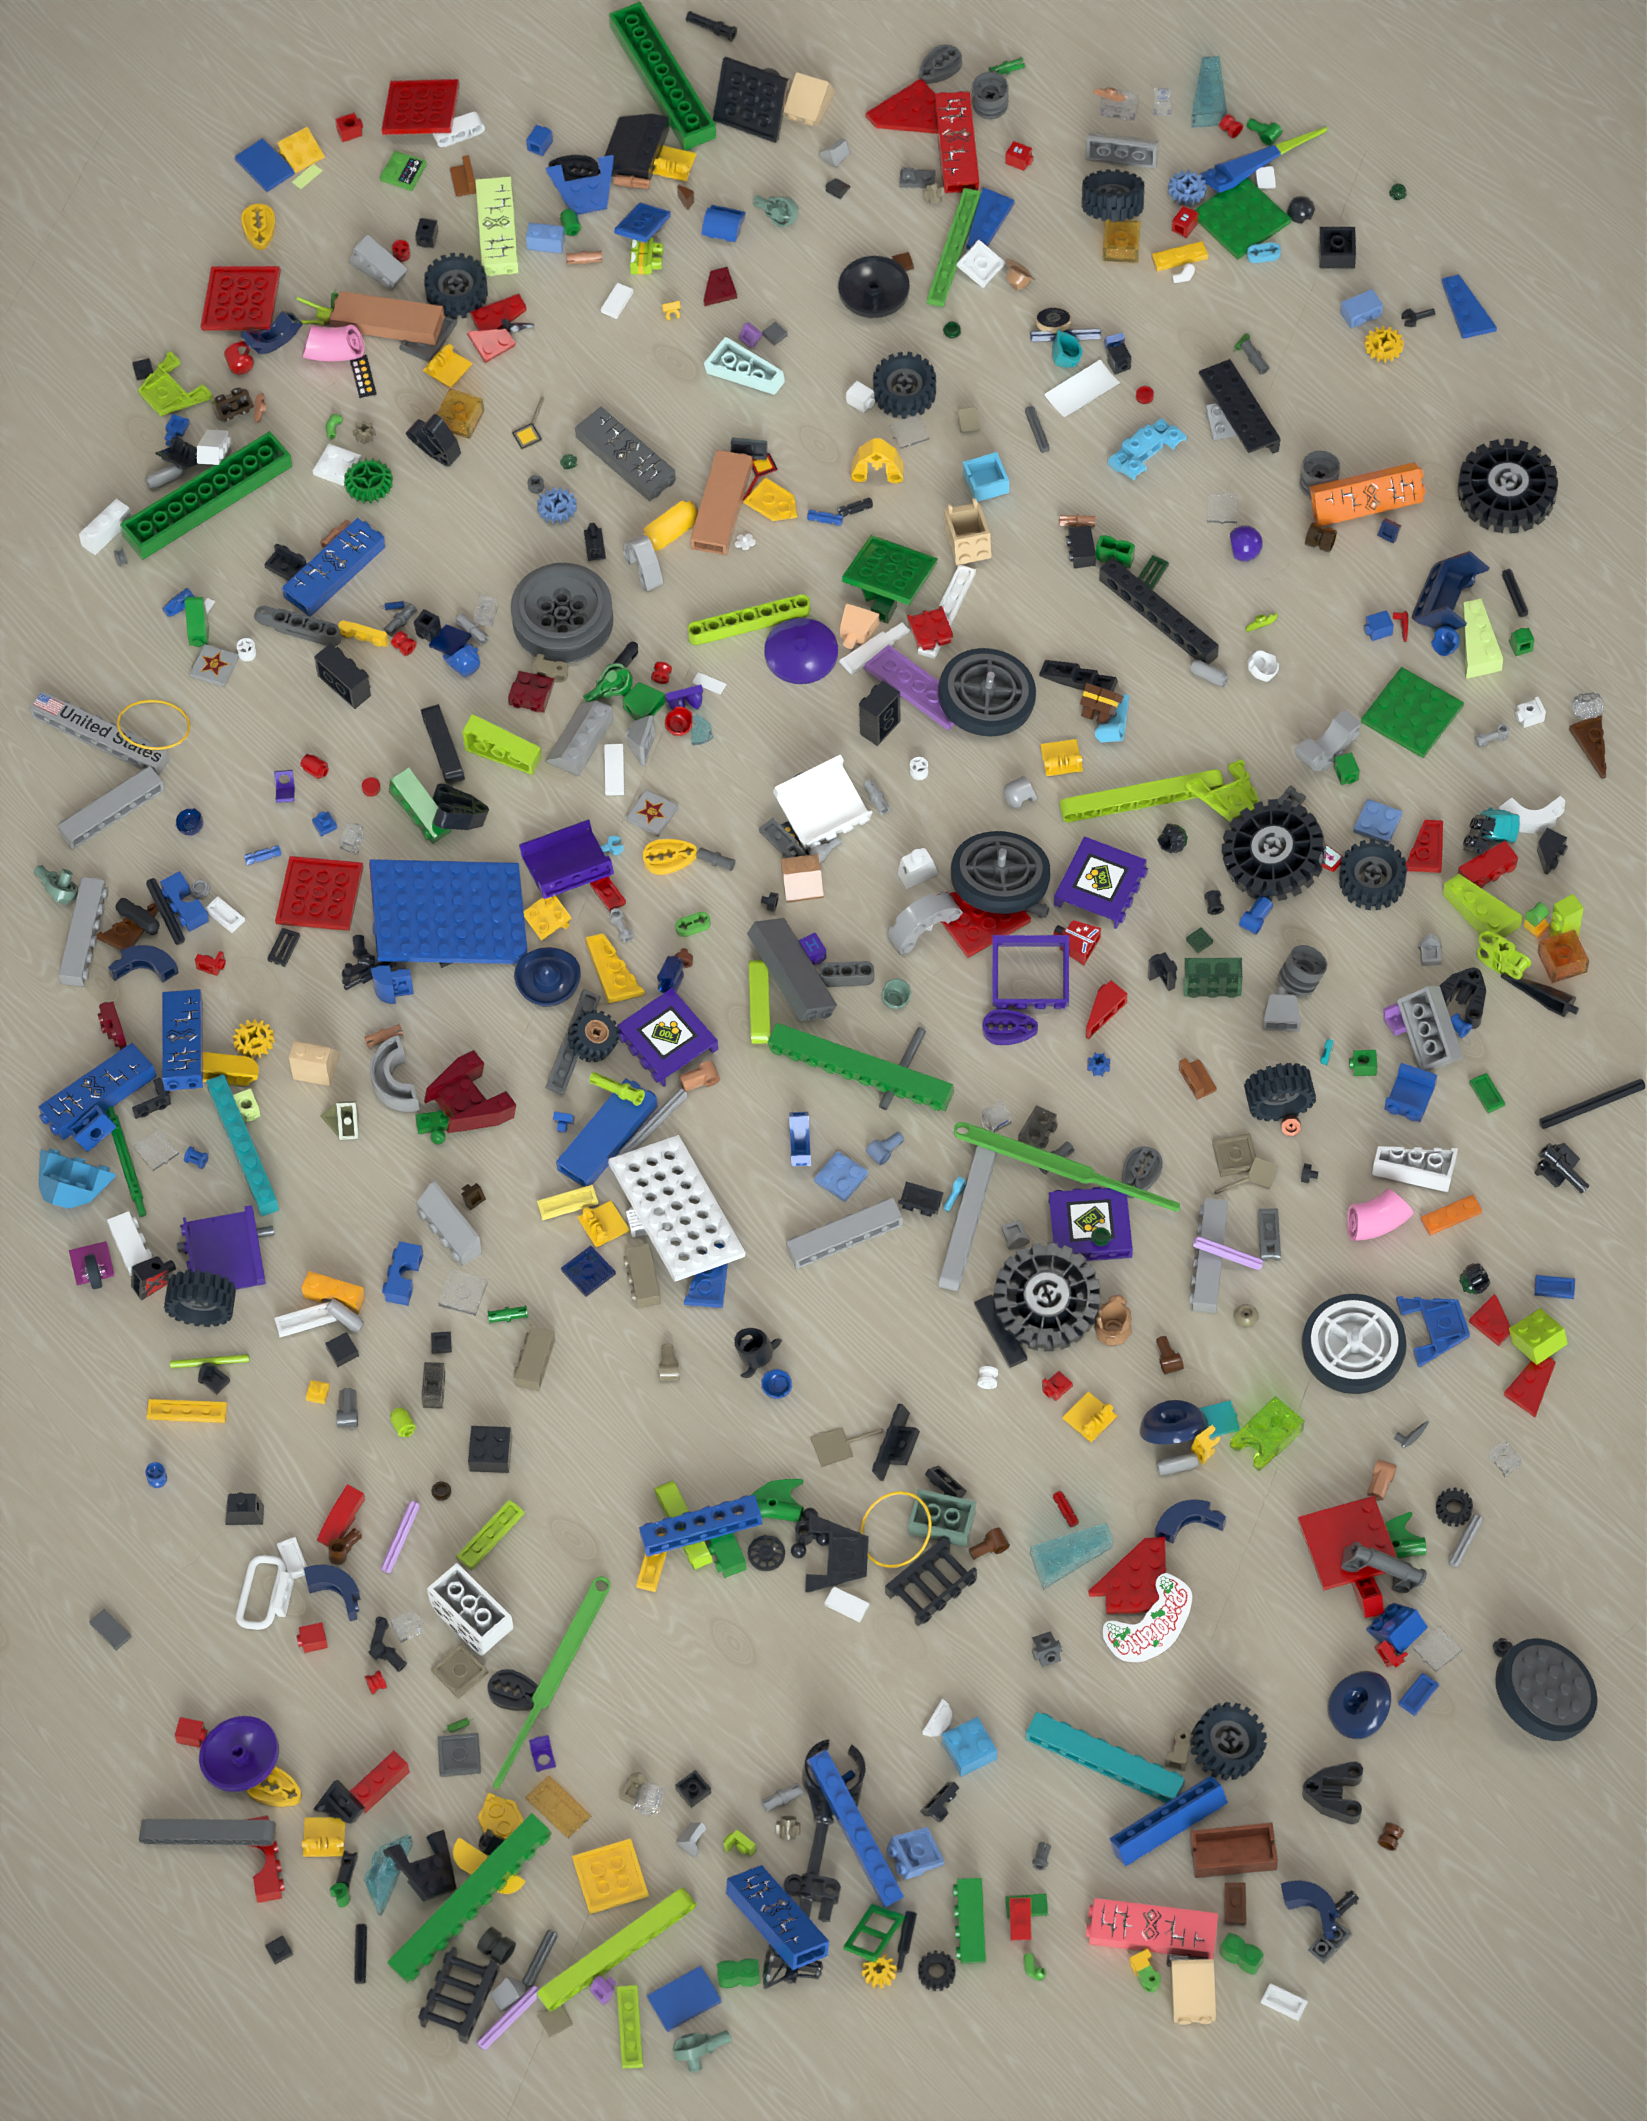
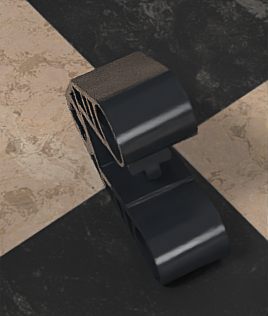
M433 414L426 423L417 419L406 431V436L429 457L446 467H450L461 455L456 437L445 421L437 414Z
M437 784L432 797L438 806L433 819L435 826L443 829L471 830L484 825L489 812L487 805L466 792L446 784Z
M1473 967L1452 974L1440 985L1446 1007L1453 1000L1459 988L1461 990L1455 1000L1460 1005H1465L1471 993L1473 994L1466 1008L1464 1021L1472 1025L1471 1029H1476L1481 1025L1487 990L1481 971Z
M1353 1761L1321 1769L1304 1782L1302 1790L1304 1800L1322 1815L1351 1825L1358 1823L1362 1813L1361 1804L1356 1800L1343 1799L1342 1797L1343 1786H1357L1361 1783L1363 1767L1360 1763ZM1355 1771L1359 1775L1351 1776L1349 1775V1772ZM1352 1809L1355 1810L1357 1814L1351 1815L1347 1811Z

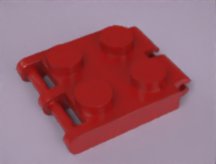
M938 606V609L931 611L924 610L922 611L923 613L917 615H907L918 647H922L923 651L935 648V642L939 646L951 643L953 632L943 606Z

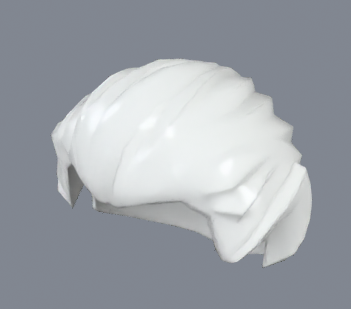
M1262 650L1255 651L1247 661L1249 672L1255 678L1265 682L1271 680L1279 670L1276 656Z

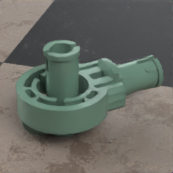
M757 195L753 199V201H756L753 202V205L764 209L766 216L770 217L776 226L787 227L795 223L799 207L790 197L771 196L765 199Z
M38 865L34 869V875L42 880L41 884L44 885L46 892L52 895V899L55 902L65 905L76 898L78 886L70 881L73 876L72 871L62 869L61 874L57 875V872H49L44 866Z
M726 2030L712 2036L707 2033L703 2035L701 2033L683 2035L675 2041L672 2048L676 2061L687 2060L689 2072L699 2071L702 2069L699 2057L707 2053L712 2054L716 2047L731 2043V2037Z

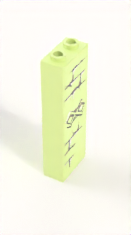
M511 177L476 179L481 259L486 276L519 273Z

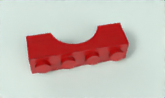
M266 1815L245 1820H269V1817ZM277 1840L274 1841L273 1845L268 1846L249 1845L260 1849L266 1855L263 1869L253 1876L257 1902L282 1899L281 1891H285L283 1878L279 1879L278 1872H282L280 1859L276 1860L275 1853H279Z

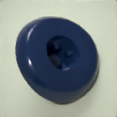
M552 947L539 948L528 952L518 961L514 972L515 984L522 996L532 1004L541 1007L556 1006L568 1000L576 991L581 977L580 965L576 958L565 950Z
M1168 1400L1155 1405L1144 1415L1139 1432L1141 1438L1149 1443L1177 1444L1195 1439L1196 1436L1208 1428L1209 1422L1204 1412L1194 1404L1182 1400Z
M1359 1671L1348 1675L1335 1686L1328 1700V1716L1334 1728L1341 1735L1351 1739H1363L1374 1734L1383 1725L1391 1706V1689L1387 1680L1376 1672Z

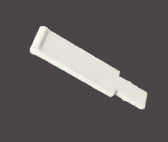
M901 622L887 633L882 631L842 658L839 663L853 675L887 645L895 646L894 642L908 633L910 629Z

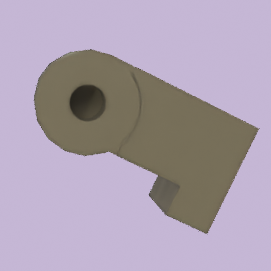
M537 654L532 668L533 674L554 678L557 683L567 680L568 667L565 662L544 660V655Z
M1181 1728L1175 1732L1173 1753L1167 1752L1165 1767L1185 1771L1191 1749L1190 1739L1192 1737L1188 1729Z

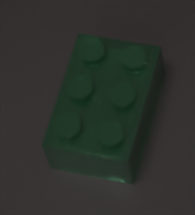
M1184 958V997L1197 998L1208 996L1216 998L1218 996H1227L1234 998L1241 996L1243 979L1242 958Z

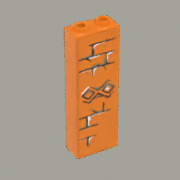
M1413 462L1311 486L1310 494L1314 521L1324 526L1424 502L1423 495L1426 493L1425 487L1421 482L1423 478L1422 468H1419Z

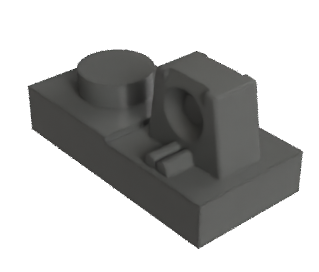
M904 167L900 169L899 187L926 188L927 185L935 184L936 170H914V168Z

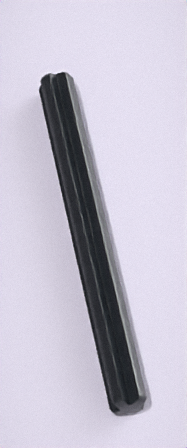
M1643 1079L1635 1080L1539 1119L1542 1129L1549 1128L1644 1090L1645 1082Z

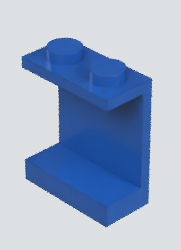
M1401 1063L1398 1077L1390 1096L1385 1100L1384 1110L1394 1115H1402L1411 1121L1421 1122L1435 1089L1438 1075Z

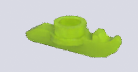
M1275 612L1273 615L1269 613L1268 617L1265 614L1257 615L1255 621L1245 627L1246 632L1273 623L1277 619L1278 613Z

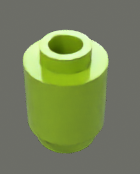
M403 1407L394 1409L390 1413V1421L398 1436H411L416 1426L410 1414Z

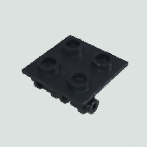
M178 437L171 439V447L155 453L162 460L171 462L182 470L201 464L197 463V447Z
M1475 815L1470 821L1469 827L1471 829L1469 835H1466L1464 838L1463 850H1476V853L1483 855L1487 851L1489 843L1480 840V838L1486 841H1490V839L1481 836V833L1492 836L1491 833L1483 831V829L1493 832L1496 819L1491 817L1487 819V815Z

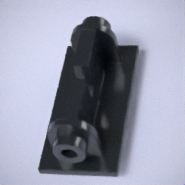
M590 523L587 530H584L588 561L606 559L602 528H598L595 523Z

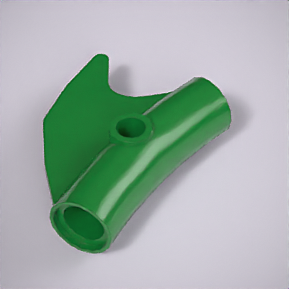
M774 1480L752 1493L750 1496L755 1495L761 1518L799 1523L804 1506L799 1505L791 1497L790 1493L793 1489L802 1485L804 1480Z
M1412 1512L1397 1516L1385 1523L1398 1559L1426 1555L1427 1553L1425 1537L1416 1536L1405 1528V1525L1413 1515Z

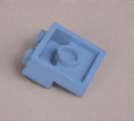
M928 1827L893 1836L887 1844V1853L891 1858L894 1857L896 1871L899 1875H903L905 1880L920 1876L924 1871L941 1867L945 1863Z

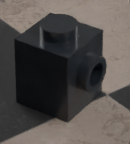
M420 218L415 234L417 246L434 248L439 232L437 220Z
M1124 343L1107 349V362L1114 375L1131 369V355Z

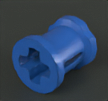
M1458 1013L1450 1018L1453 1028L1460 1038L1465 1037L1470 1032L1472 1025L1463 1021Z
M190 1146L184 1155V1162H191L198 1165V1168L203 1169L208 1162L209 1153H201Z

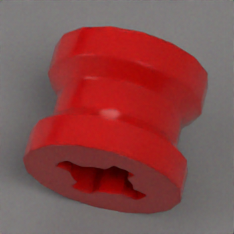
M397 240L392 244L393 257L399 262H405L410 258V247L407 241Z
M656 662L654 664L655 671L652 672L651 679L658 684H667L672 667L665 662Z
M380 1670L375 1671L374 1675L364 1676L372 1695L379 1689L384 1690L387 1688Z

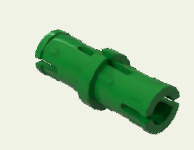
M1020 57L989 67L988 70L989 72L996 71L998 74L1008 75L1012 71L1025 68V63L1017 65L1024 61Z
M526 1305L509 1308L508 1306L501 1310L487 1311L489 1324L528 1318Z

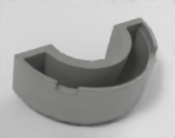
M1344 710L1333 718L1327 731L1318 740L1313 742L1310 738H1307L1296 746L1295 755L1313 771H1326L1334 762V757L1344 755L1345 750L1352 741L1358 738L1362 723L1348 711Z
M940 892V895L928 894L913 902L897 916V923L889 928L888 939L900 955L909 953L916 946V941L920 934L924 933L929 926L940 921L948 924L951 921L957 920L963 912L948 893Z
M399 1035L383 1042L378 1047L375 1055L372 1056L370 1062L372 1086L376 1096L386 1106L403 1112L419 1111L418 1099L413 1083H400L391 1076L393 1070L405 1062Z

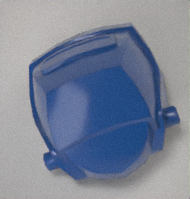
M466 642L442 656L445 662L463 677H468L475 673L481 664L477 653L479 649L477 647L474 648L473 644L468 645Z

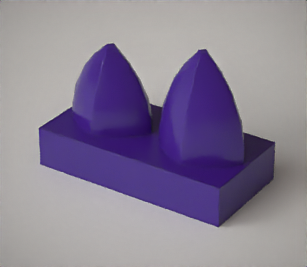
M702 684L666 693V704L668 703L671 710H673L677 706L685 707L684 699H686L693 708L698 710L703 700Z

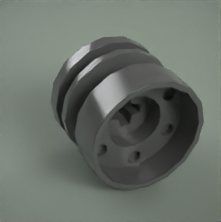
M985 72L977 76L972 83V107L974 112L982 118H999L1008 109L1009 85L1001 74Z
M1314 451L1304 458L1301 468L1300 488L1306 496L1311 498V486L1339 480L1340 462L1337 457L1326 451Z
M1307 945L1294 947L1279 971L1278 979L1280 984L1291 994L1297 996L1311 995L1327 970L1326 958L1313 947Z

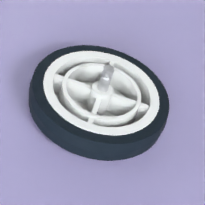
M1343 1294L1326 1300L1311 1313L1302 1334L1303 1356L1311 1373L1327 1387L1343 1393L1361 1394L1383 1387L1398 1373L1406 1354V1334L1400 1318L1384 1302L1363 1294Z

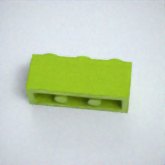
M1574 894L1554 903L1549 935L1559 946L1578 937L1580 933L1584 907Z

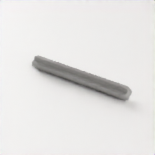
M679 1089L619 1150V1155L636 1150L687 1098V1092Z

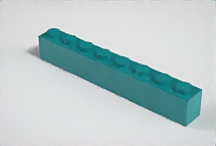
M224 1074L207 1080L208 1092L260 1216L263 1217L279 1211L276 1196Z
M1036 1712L1026 1731L1027 1741L1164 1803L1179 1796L1184 1788L1185 1778L1175 1771L1169 1772L1160 1764L1149 1763L1140 1755L1129 1754L1122 1747L1109 1745L1106 1740L1102 1738L1096 1739L1084 1730L1078 1731L1064 1721L1058 1722L1049 1714Z

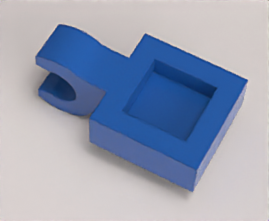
M175 414L171 416L165 427L166 432H168L165 436L167 446H172L170 441L173 437L176 438L177 435L182 437L190 424L189 419Z

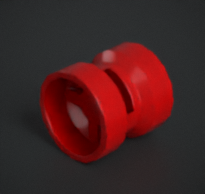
M1231 114L1224 116L1219 123V128L1222 131H1226L1231 138H1236L1242 132L1244 126L1241 122L1235 121Z
M399 631L392 638L391 645L396 649H400V653L404 656H408L415 650L417 642L412 638H408L404 631Z

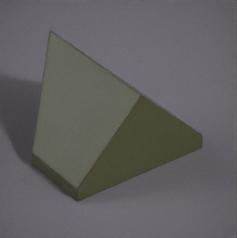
M356 1101L336 1102L320 1116L338 1136L339 1140L359 1139V1114Z

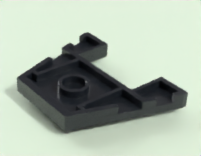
M809 1514L808 1532L829 1534L827 1575L806 1574L805 1593L867 1577L869 1536L817 1515Z
M444 1830L431 1833L426 1837L435 1855L411 1863L401 1844L383 1850L386 1857L390 1856L396 1863L394 1867L398 1872L402 1871L409 1879L407 1883L423 1902L452 1893L457 1889Z

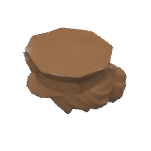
M1120 1294L1111 1296L1107 1303L1101 1305L1097 1314V1323L1094 1325L1097 1339L1108 1346L1124 1344L1133 1333L1131 1311L1126 1306L1127 1301L1124 1296Z

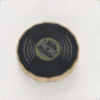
M1045 308L1036 315V326L1043 332L1048 330L1051 333H1057L1058 329L1063 332L1071 324L1070 313L1062 308Z

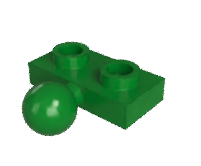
M443 1110L415 1114L418 1134L431 1133V1141L436 1145L442 1144L446 1139L443 1131L447 1130L449 1118Z

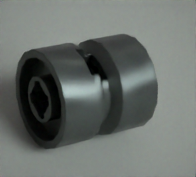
M490 1927L482 1935L477 1945L479 1951L485 1955L491 1954V1959L499 1965H503L516 1948V1943L506 1936L502 1937V1933L494 1927Z

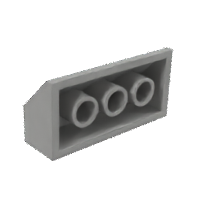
M1090 132L1087 135L1086 160L1156 169L1159 141Z
M598 701L581 703L546 759V762L579 776L613 722V708Z
M1427 986L1397 1000L1421 1070L1435 1069L1463 1058L1440 986Z
M435 1181L431 1182L417 1201V1214L422 1220L425 1219L428 1222V1227L433 1234L437 1233L442 1246L449 1248L451 1251L450 1255L454 1261H459L464 1266L482 1254L479 1235Z

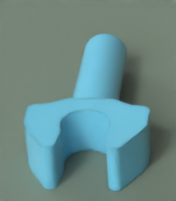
M618 836L608 837V842L600 846L602 851H609L614 856L619 855L624 850L623 845H613L620 843L621 838Z
M961 1177L956 1179L953 1184V1190L942 1208L943 1210L949 1212L958 1195L963 1193L967 1184L965 1179Z

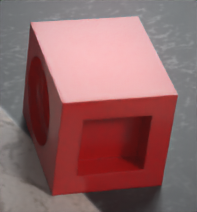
M355 112L335 119L336 129L342 142L362 136L361 129L364 128L361 118H357Z

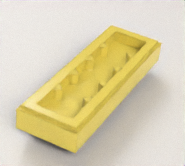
M593 1185L537 1201L542 1220L598 1204Z

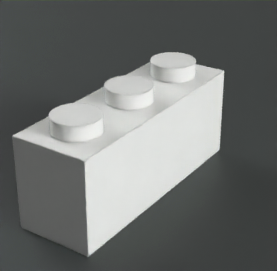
M207 429L197 445V463L219 465L221 460L224 459L225 453H228V448H231L232 438L229 437V431Z
M115 499L79 533L81 545L96 555L121 531L120 524L131 517L130 508L118 499Z
M128 1211L107 1221L128 1273L131 1276L132 1266L153 1257L149 1248L145 1250L143 1244H146L143 1234L137 1231L139 1225L136 1217L132 1218Z

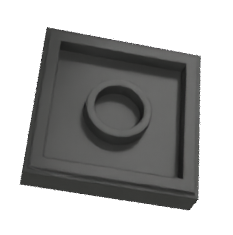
M478 1733L438 1736L440 1777L481 1773Z

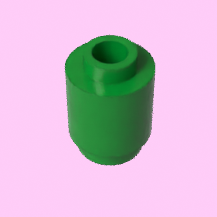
M572 209L562 211L560 222L564 226V233L569 236L577 235L581 231V225L576 212Z

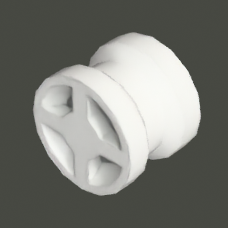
M243 638L237 643L238 656L241 660L251 661L256 656L255 643L250 638Z
M915 757L911 760L910 775L913 779L923 780L928 776V761L925 758Z
M991 1366L980 1367V1378L977 1385L984 1389L996 1388L998 1370Z

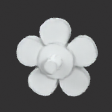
M752 534L738 535L735 546L737 548L742 547V550H748L749 546L756 544Z

